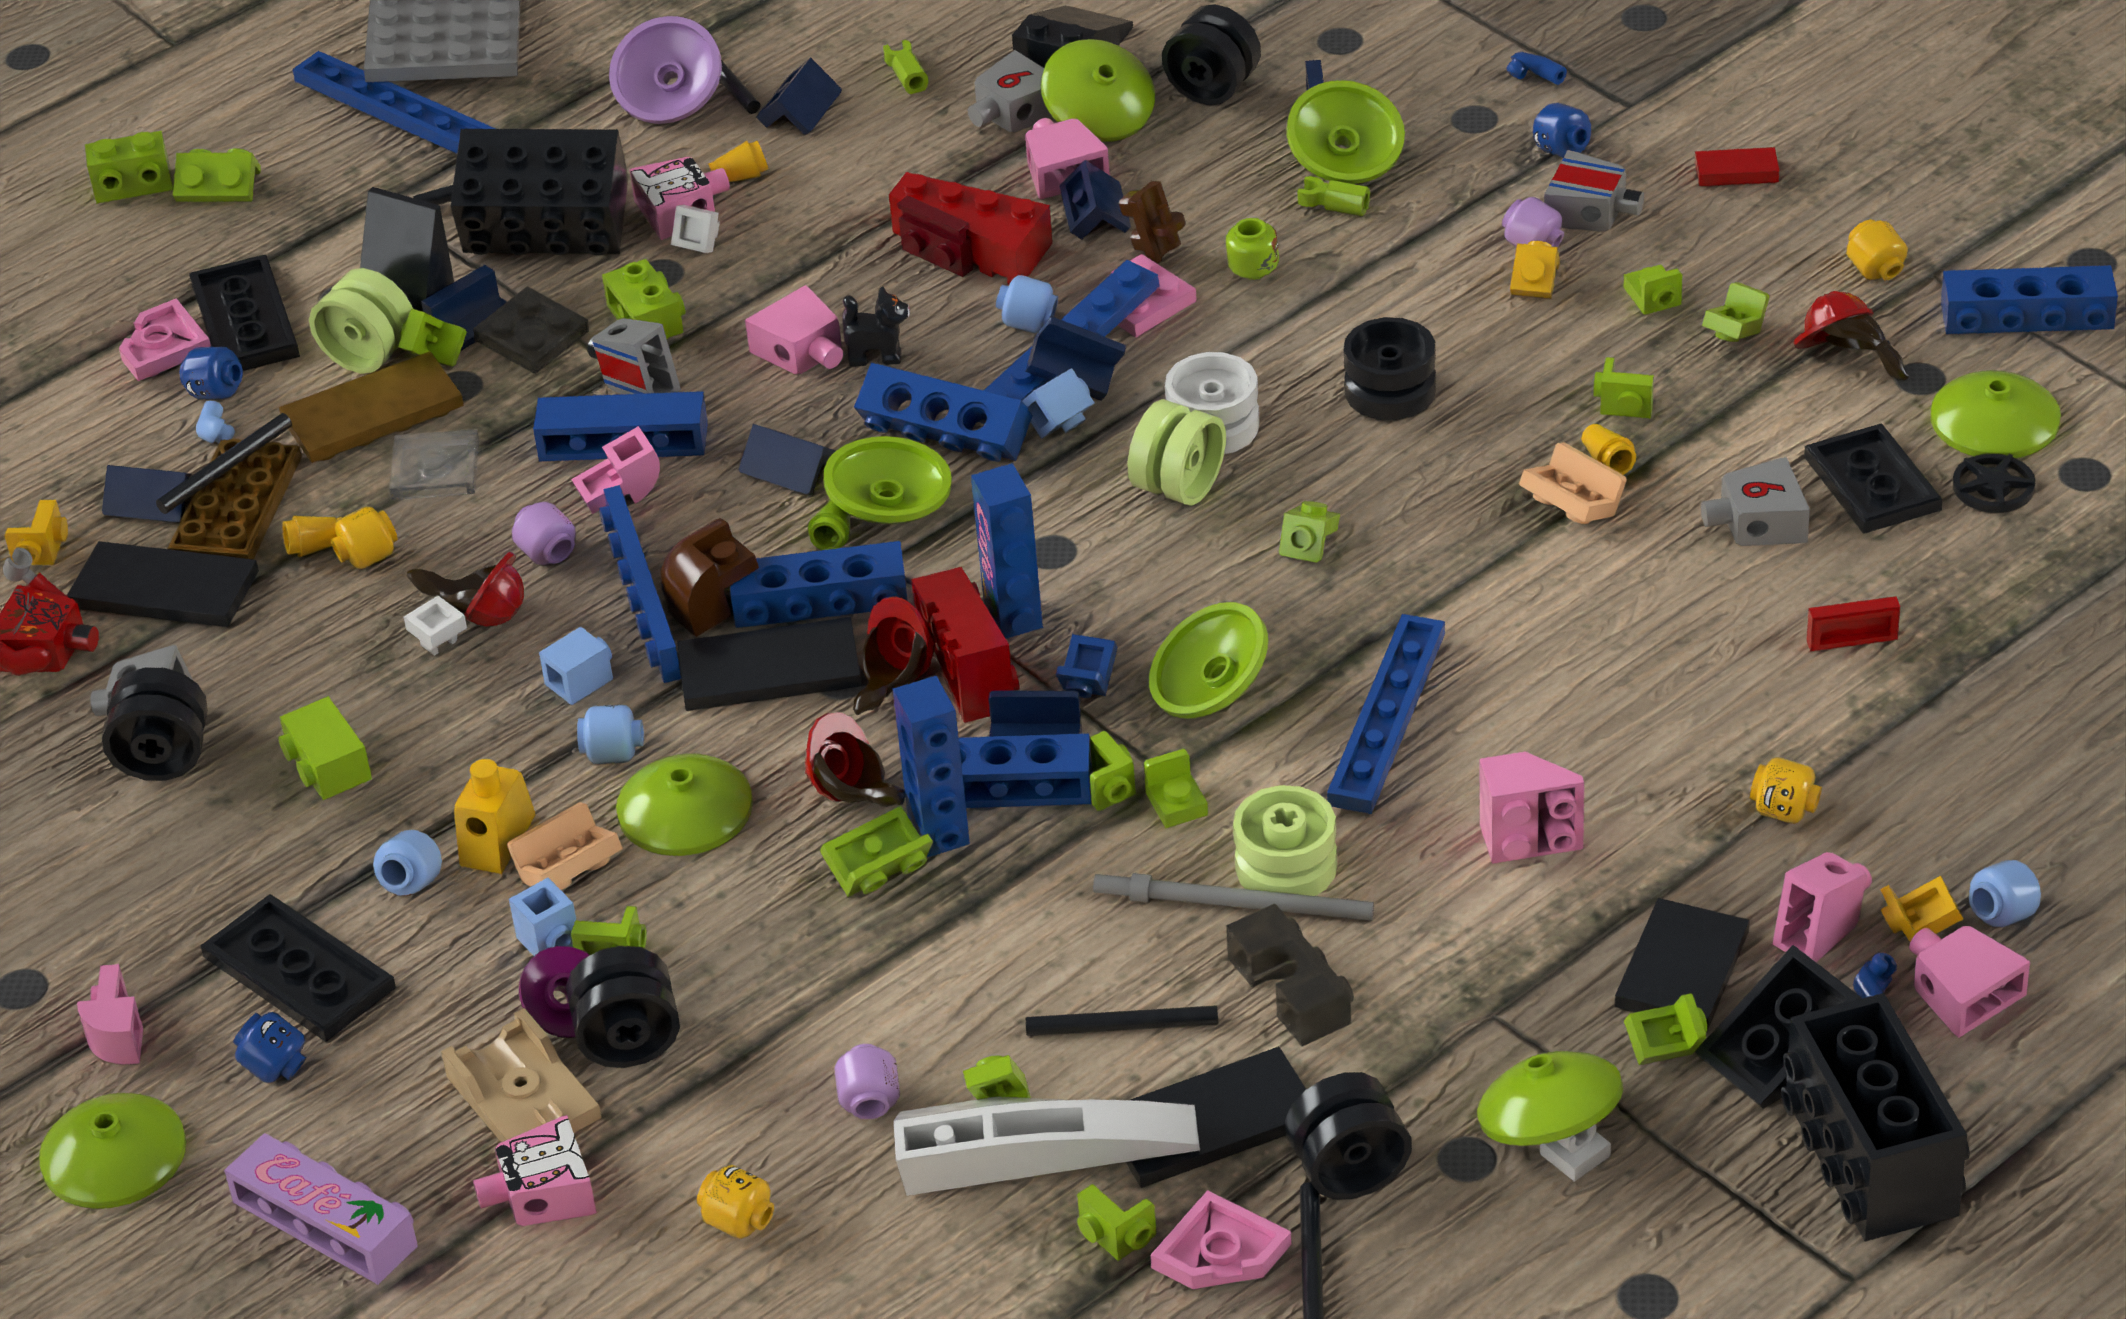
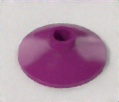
M555 946L544 949L526 964L520 977L519 997L522 1007L526 1009L546 1033L553 1036L576 1038L566 984L571 971L584 958L590 956L580 949L569 946ZM560 991L564 993L567 1003L562 1004L557 1001L553 992Z

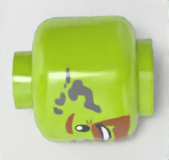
M1246 218L1240 220L1228 231L1225 238L1228 266L1234 274L1242 278L1257 280L1276 269L1279 263L1277 232L1270 224L1258 218Z

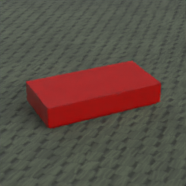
M1775 147L1695 151V166L1699 186L1779 182V166Z
M1897 596L1808 608L1807 644L1810 652L1898 640L1901 606Z

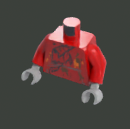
M20 547L15 548L12 554L13 561L10 558L6 559L3 565V573L11 581L23 580L27 584L26 586L17 585L0 613V672H10L17 676L33 672H59L65 668L75 650L93 652L96 649L99 641L98 629L95 626L83 624L78 603L74 599L65 595L40 572L35 574L29 569L32 564V556L29 551Z

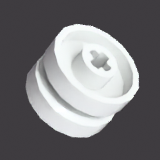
M1205 352L1188 356L1177 362L1167 373L1165 382L1166 400L1188 407L1190 412L1198 410L1222 419L1226 429L1224 454L1242 449L1249 445L1256 437L1259 429L1258 378L1252 365L1241 357L1228 353Z

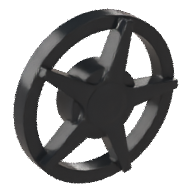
M1981 454L1970 458L1966 457L1958 465L1953 475V490L1956 496L1969 507L1984 512L2002 513L2016 510L2027 504L2034 495L2036 480L2032 470L2025 463L2014 458L2012 454ZM1996 464L1997 466H1996V467H1985V466H1983V465ZM2010 467L2018 471L2024 478L2013 476L2007 470ZM1968 470L1977 476V479L1961 485L1960 483L1961 477ZM2011 488L2026 489L2019 497L2004 501V497L2011 492ZM1977 491L1981 496L1996 499L1997 502L1981 500L1969 493Z

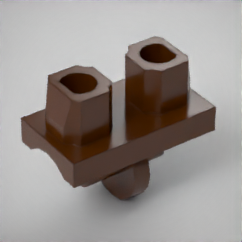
M1151 181L1141 190L1130 191L1119 200L1118 204L1122 215L1133 218L1136 225L1130 237L1134 250L1145 252L1147 258L1159 264L1167 252L1181 245L1178 231L1186 225V220L1181 212L1170 211L1161 181Z

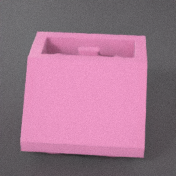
M1528 752L1479 759L1480 828L1492 864L1583 849L1584 780L1581 775Z

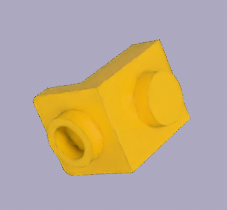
M1530 241L1528 244L1517 243L1510 285L1511 295L1552 299L1556 269H1559L1560 266L1557 247H1552L1551 244L1543 241Z
M40 500L31 527L6 529L5 540L11 560L13 561L12 554L15 548L20 547L31 553V565H54L61 542L67 540L68 523L67 519L60 515L57 500Z
M1941 876L1900 898L1896 896L1889 885L1880 889L1887 903V906L1881 908L1886 922L1894 934L1902 930L1910 942L1921 929L1929 928L1937 934L1964 919L1947 884Z

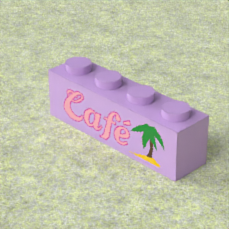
M264 1133L224 1170L233 1203L377 1285L418 1247L413 1228V1217L403 1205L398 1202L390 1203L374 1194L364 1183L358 1181L354 1183L341 1176L326 1162L320 1161L318 1163L302 1154L290 1142L284 1141L282 1143Z

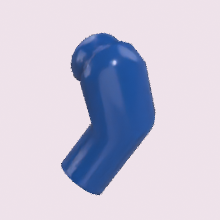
M1518 52L1510 57L1512 61L1506 68L1510 75L1519 80L1526 76L1527 71H1530L1556 85L1561 84L1567 74V69L1564 66L1544 56L1525 52Z
M1887 953L1875 954L1872 960H1868L1854 978V991L1861 998L1883 993L1892 981V974L1897 970L1894 958Z

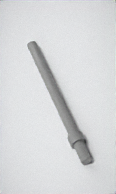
M1133 873L1131 877L1095 874L1093 884L1094 893L1129 896L1130 901L1149 903L1150 899L1153 898L1369 921L1373 920L1374 902L1153 880L1152 875Z

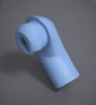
M206 401L204 403L196 425L197 435L211 444L214 441L219 444L221 440L232 439L235 434L234 427L225 424V420L221 418L223 407L216 401Z

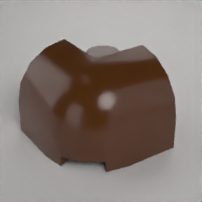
M721 518L715 519L680 540L665 557L661 568V589L668 610L674 619L695 637L732 616L724 589L759 568L755 554L732 536L728 522Z

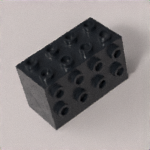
M461 129L450 207L463 253H474L477 255L487 253H512L515 255L551 253L554 255H564L569 253L598 256L620 254L628 172L618 129Z
M1881 993L1790 1017L1789 1050L1783 1056L1787 1083L1786 1087L1781 1089L1782 1102L1789 1116L1795 1115L1807 1150L1810 1152L1815 1151L1825 1183L1828 1187H1835L1840 1196L1841 1208L1849 1224L1855 1223L1866 1242L1959 1216L1961 1194L1966 1192L1964 1164L1965 1160H1968L1970 1156L1967 1133L1885 994Z

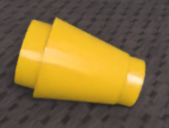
M746 140L715 159V161L708 163L710 171L723 168L729 182L761 177V172L769 170L758 140L752 143H748Z
M1591 424L1583 431L1582 443L1593 459L1622 475H1625L1633 468L1636 462L1634 445L1629 439L1599 424Z
M293 515L292 520L283 521L282 531L287 554H298L299 557H303L332 547L331 539L337 537L335 524L342 517Z

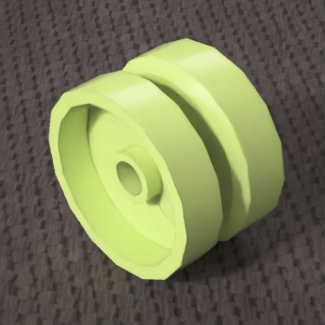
M365 268L351 269L311 309L309 324L317 344L332 361L353 372L360 374L373 373L398 348L401 340L400 332L402 325L408 319L410 310L413 307L405 293L384 275Z
M1165 399L1154 402L1142 416L1130 444L1127 467L1128 478L1132 486L1158 495L1164 493L1166 498L1190 506L1200 502L1210 491L1218 476L1224 458L1226 429L1222 419L1198 410L1190 412L1188 407Z
M1279 785L1257 791L1245 798L1236 809L1233 822V835L1236 846L1235 871L1240 884L1245 889L1316 896L1328 888L1336 875L1337 846L1335 844L1336 816L1331 804L1319 793L1301 786Z

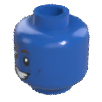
M1552 103L1543 108L1534 120L1533 138L1536 145L1544 152L1564 158L1567 150L1581 153L1590 141L1591 122L1588 115L1578 108L1562 103Z
M196 347L188 352L182 361L179 374L182 385L194 398L227 399L237 391L243 377V369L235 353L227 347Z
M268 1012L263 1016L255 1013L243 1025L233 1040V1043L237 1046L235 1052L237 1062L265 1083H272L281 1076L290 1080L306 1060V1057L300 1053L305 1044V1036L275 1012Z

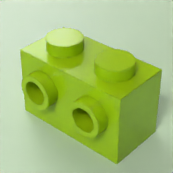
M162 131L140 132L133 136L117 139H100L94 143L85 144L87 168L96 204L173 190L171 168Z
M647 259L632 262L624 267L602 274L607 307L617 320L626 318L663 324L666 339L684 333L681 317L686 313L684 302L678 292L673 293L669 289L664 274L661 271L656 272Z
M329 696L280 716L284 735L279 736L278 740L282 752L288 761L295 759L302 782L306 787L313 785L322 800L372 780L365 746Z

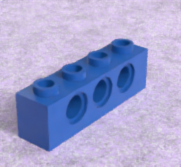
M2111 265L1943 271L1941 308L1946 334L2114 329L2118 294Z
M872 362L854 406V409L865 420L864 424L872 430L887 433L889 429L900 431L903 436L916 442H925L926 438L939 441L941 446L955 452H962L963 448L975 450L979 456L995 462H999L1001 457L1014 461L1017 460L1033 417L1022 400ZM911 400L910 405L905 410L898 411L902 403ZM949 410L943 419L935 421L940 412ZM987 419L982 428L972 430L978 421Z
M900 541L756 558L759 568L730 585L736 628L871 612L874 605L887 597L896 596L908 601Z
M937 675L894 688L893 697L907 815L920 837L929 834L933 841L927 858L969 845L970 839L956 710Z
M1089 733L959 738L966 808L1091 804L1090 775L1092 774Z

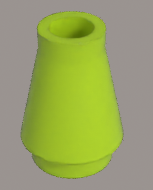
M831 499L808 524L810 540L820 550L841 548L849 539L851 515L838 507Z

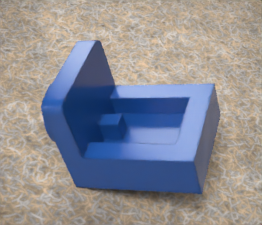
M1072 634L1064 666H1058L1056 671V677L1063 690L1077 691L1080 698H1090L1092 694L1106 696L1118 649L1116 642Z

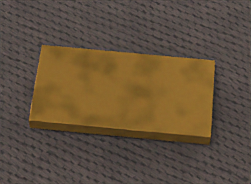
M429 351L279 407L280 414L285 413L290 418L292 427L289 428V431L309 461L314 463L319 460H329L336 454L356 446L369 445L375 439L388 434L406 431L412 425L428 419L446 416L450 411L464 406L460 391Z
M221 440L210 463L242 440ZM269 442L194 494L167 549L254 559L302 458L300 446Z

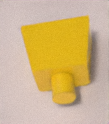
M480 759L471 765V777L454 807L459 864L462 867L502 874L511 859V854L507 847L508 842L525 833L536 814L521 772L515 769L499 767L490 759Z

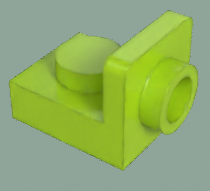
M1660 264L1624 274L1623 288L1643 315L1682 305L1683 275L1679 269L1666 271Z
M1180 749L1145 760L1146 795L1165 829L1208 816V803L1191 775L1190 756L1186 749Z
M627 906L621 924L575 920L571 937L574 948L592 955L602 949L617 946L642 947L645 949L647 932L645 924L639 923L637 907Z

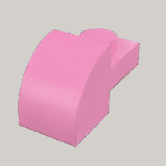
M639 426L602 447L608 459L571 479L592 514L599 511L600 507L606 506L603 489L620 485L623 496L629 494L636 504L647 496L656 484L660 472L659 458Z
M119 964L100 966L98 985L91 987V1000L77 1002L88 1046L97 1057L114 1064L140 1063L143 1026L134 996L128 997Z

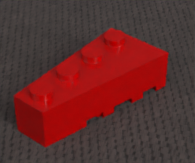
M909 172L903 175L889 193L893 233L901 236L899 217L903 213L902 210L898 209L897 203L907 195L969 223L966 236H969L971 239L973 263L979 265V271L990 277H994L996 274L1006 277L1008 285L1018 275L1028 277L1053 244L1050 205Z
M962 567L911 579L914 607L918 610L922 619L928 622L929 628L936 639L933 654L963 722L967 723L990 717L989 693L991 691L1020 690L1016 669L1013 664L1011 665L1009 643L983 603L976 582L969 580Z

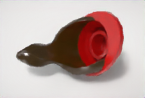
M1832 291L1818 297L1811 305L1805 318V332L1794 339L1795 348L1804 349L1830 342L1833 345L1846 349L1873 350L1879 356L1889 376L1897 380L1909 378V375L1904 370L1901 355L1891 346L1890 341L1886 340L1879 324L1872 318L1874 314L1872 309L1868 308L1859 297L1851 293Z
M513 552L506 554L497 565L486 566L458 580L445 579L434 572L423 569H412L407 572L408 579L420 592L426 595L440 596L463 613L468 623L473 622L481 626H497L506 623L517 613L524 599L522 579L512 566L516 558Z
M896 596L887 597L873 606L868 621L867 638L863 648V671L869 683L854 699L853 710L856 715L878 708L885 697L893 692L894 688L910 684L914 680L921 678L931 665L936 639L929 628L928 622L923 620L918 610L905 599Z
M841 712L826 713L815 721L808 735L805 774L819 794L833 802L844 801L854 803L868 801L883 807L895 804L903 805L905 800L904 789L894 784L884 783L885 770L881 758L869 745L862 729L852 717Z

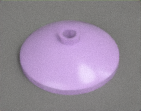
M664 16L651 19L631 30L617 46L609 68L611 90L620 106L628 114L641 121L665 124L682 120L701 109L715 92L722 70L720 51L711 34L693 20L678 16ZM678 78L675 83L667 85L670 79Z

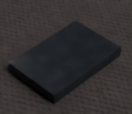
M1882 423L1805 446L1804 458L1863 534L1942 511L1943 499Z
M1658 898L1615 994V1007L1632 1012H1640L1674 1005L1681 995L1692 994L1696 1006L1701 1008L1705 1014L1708 1030L1749 933L1750 920Z

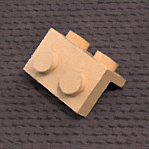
M1562 442L1555 445L1549 465L1524 469L1519 485L1532 492L1535 500L1543 504L1555 505L1564 510L1566 517L1581 524H1589L1593 520L1615 516L1627 479L1619 472Z
M578 802L512 839L507 844L523 884L533 886L549 878L560 890L568 887L572 883L573 877L584 871H593L609 863L610 856L623 850L617 833L596 826L588 805L582 802Z

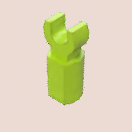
M902 40L903 49L899 51L891 50L888 44L883 45L884 61L893 68L905 91L908 94L925 91L929 79L915 54L912 53L911 43L908 40Z
M1313 176L1305 177L1304 189L1299 188L1297 191L1298 204L1301 206L1315 207L1322 205L1326 210L1363 217L1370 203V189L1367 186L1330 180L1329 183H1324L1322 179Z

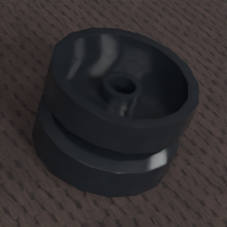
M1216 4L1204 5L1193 11L1182 23L1181 28L1175 31L1167 40L1162 51V67L1169 82L1179 93L1193 102L1204 105L1222 104L1235 94L1242 82L1257 67L1261 58V44L1254 28L1243 16L1228 7Z
M1383 317L1362 323L1353 328L1345 338L1343 349L1345 397L1350 407L1361 415L1377 420H1400L1413 417L1426 410L1435 399L1436 342L1431 332L1424 326L1404 318Z
M145 667L126 673L115 682L109 695L107 718L102 734L103 752L113 766L132 777L146 781H166L183 776L195 767L201 755L203 730L206 725L208 712L205 694L195 681L183 673L167 668Z
M617 946L602 949L584 958L571 971L566 984L568 1003L578 1049L588 1060L604 1067L627 1068L642 1065L661 1056L675 1042L680 1029L678 1011L667 965L657 954L642 947Z
M1344 1072L1324 1078L1306 1089L1291 1105L1285 1119V1134L1293 1150L1301 1159L1302 1167L1310 1182L1319 1194L1334 1200L1355 1199L1377 1191L1390 1183L1401 1172L1412 1153V1137L1394 1110V1105L1377 1078L1363 1072Z

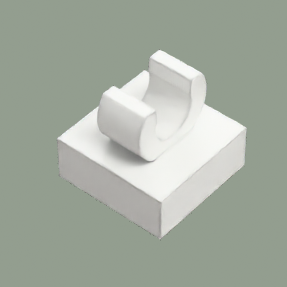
M687 205L676 206L671 245L703 253L713 252L714 241L718 237L719 213Z
M440 596L434 597L404 616L406 630L420 640L421 646L434 656L438 654L437 647L446 641L454 644L457 641V634L467 628L465 615Z
M1595 1124L1568 1138L1540 1144V1154L1575 1182L1611 1157V1143L1596 1132Z

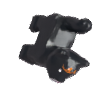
M883 286L880 287L875 314L858 313L856 299L851 295L845 296L843 299L845 309L842 316L844 341L848 349L849 366H866L868 364V357L865 353L869 350H880L882 362L885 365L900 364L902 350L899 343V325L909 317V305L903 303L896 295L888 294Z

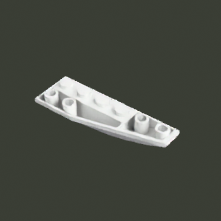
M991 1097L901 1111L894 1119L896 1162L907 1196L1200 1151L1195 1106L1186 1104L1131 1100Z

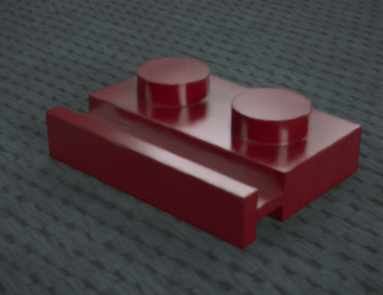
M908 195L897 203L898 209L902 210L903 213L899 217L902 250L961 277H964L973 270L971 239L969 236H966V230L969 228L968 222Z

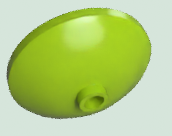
M1087 39L1068 43L1059 48L1049 58L1042 73L1041 94L1045 106L1057 122L1078 119L1101 142L1118 141L1134 135L1147 123L1154 108L1155 88L1146 67L1131 52L1107 41Z
M1346 80L1324 82L1305 91L1293 104L1286 127L1290 149L1302 166L1322 179L1350 184L1369 182L1388 172L1400 157L1405 140L1403 120L1394 104L1376 89L1362 83ZM1337 145H1343L1346 148H1340Z
M1986 370L1958 377L1937 392L1931 405V423L1937 435L1952 448L1971 456L1981 454H2012L2014 458L2031 455L2051 443L2057 435L2060 426V408L2053 395L2034 380L2007 371Z
M878 436L853 441L835 451L825 465L823 482L829 498L848 514L872 523L902 524L921 519L940 508L950 494L952 475L947 462L930 447L910 439Z
M1236 602L1214 604L1184 619L1162 642L1151 664L1149 688L1155 702L1169 715L1184 719L1207 716L1231 705L1248 690L1263 666L1268 649V632L1265 623L1253 609Z
M678 754L654 761L635 773L620 791L616 810L622 832L638 847L661 855L686 856L712 850L736 836L743 829L751 815L753 798L747 778L734 765L709 755Z
M1572 1051L1542 1053L1522 1060L1499 1076L1488 1087L1481 1098L1477 1108V1116L1483 1132L1497 1142L1518 1146L1555 1142L1576 1135L1605 1118L1619 1103L1623 1094V1082L1617 1067L1599 1056Z
M135 1093L102 1095L77 1105L55 1122L41 1145L39 1154L40 1169L49 1189L60 1199L70 1204L92 1209L120 1207L151 1195L172 1178L184 1158L186 1136L182 1122L176 1112L156 1098Z

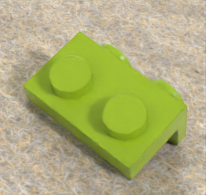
M239 148L229 149L227 153H212L206 149H192L189 153H176L173 197L176 202H252L255 174L261 173V165L252 152Z
M899 806L823 844L820 853L847 897H850L860 891H863L864 894L876 891L888 881L887 877L899 871H902L903 874H909L919 869L926 863V857L933 841L929 834L920 837L902 806Z

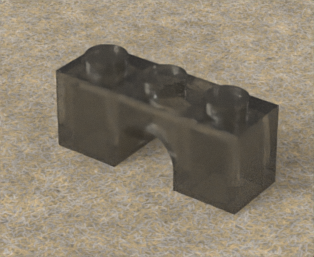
M1272 904L1226 925L1228 959L1251 987L1273 979L1283 980L1276 983L1277 1017L1302 1047L1351 1024V1002L1354 1001V994L1348 980L1342 975L1337 976L1330 968L1322 950L1317 946H1311L1304 938L1301 928L1294 918H1287L1276 904Z

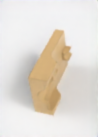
M525 1008L514 1013L515 1020L504 1025L499 1037L487 1048L471 1050L464 1046L455 1051L450 1046L441 1051L447 1078L500 1142H504L566 1115L568 1116L573 1133L602 1118L599 1104L563 1064L549 1036Z

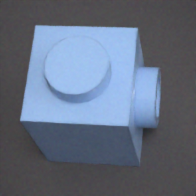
M1072 368L1037 388L1022 401L1033 415L1031 424L1041 439L1061 427L1065 433L1074 429L1086 420L1083 413L1094 404L1087 384L1077 377Z
M581 626L539 652L545 685L571 705L613 680L610 663L612 653L609 646L602 638H595Z
M549 878L509 898L516 938L533 956L550 947H573L571 931L576 920L574 904Z

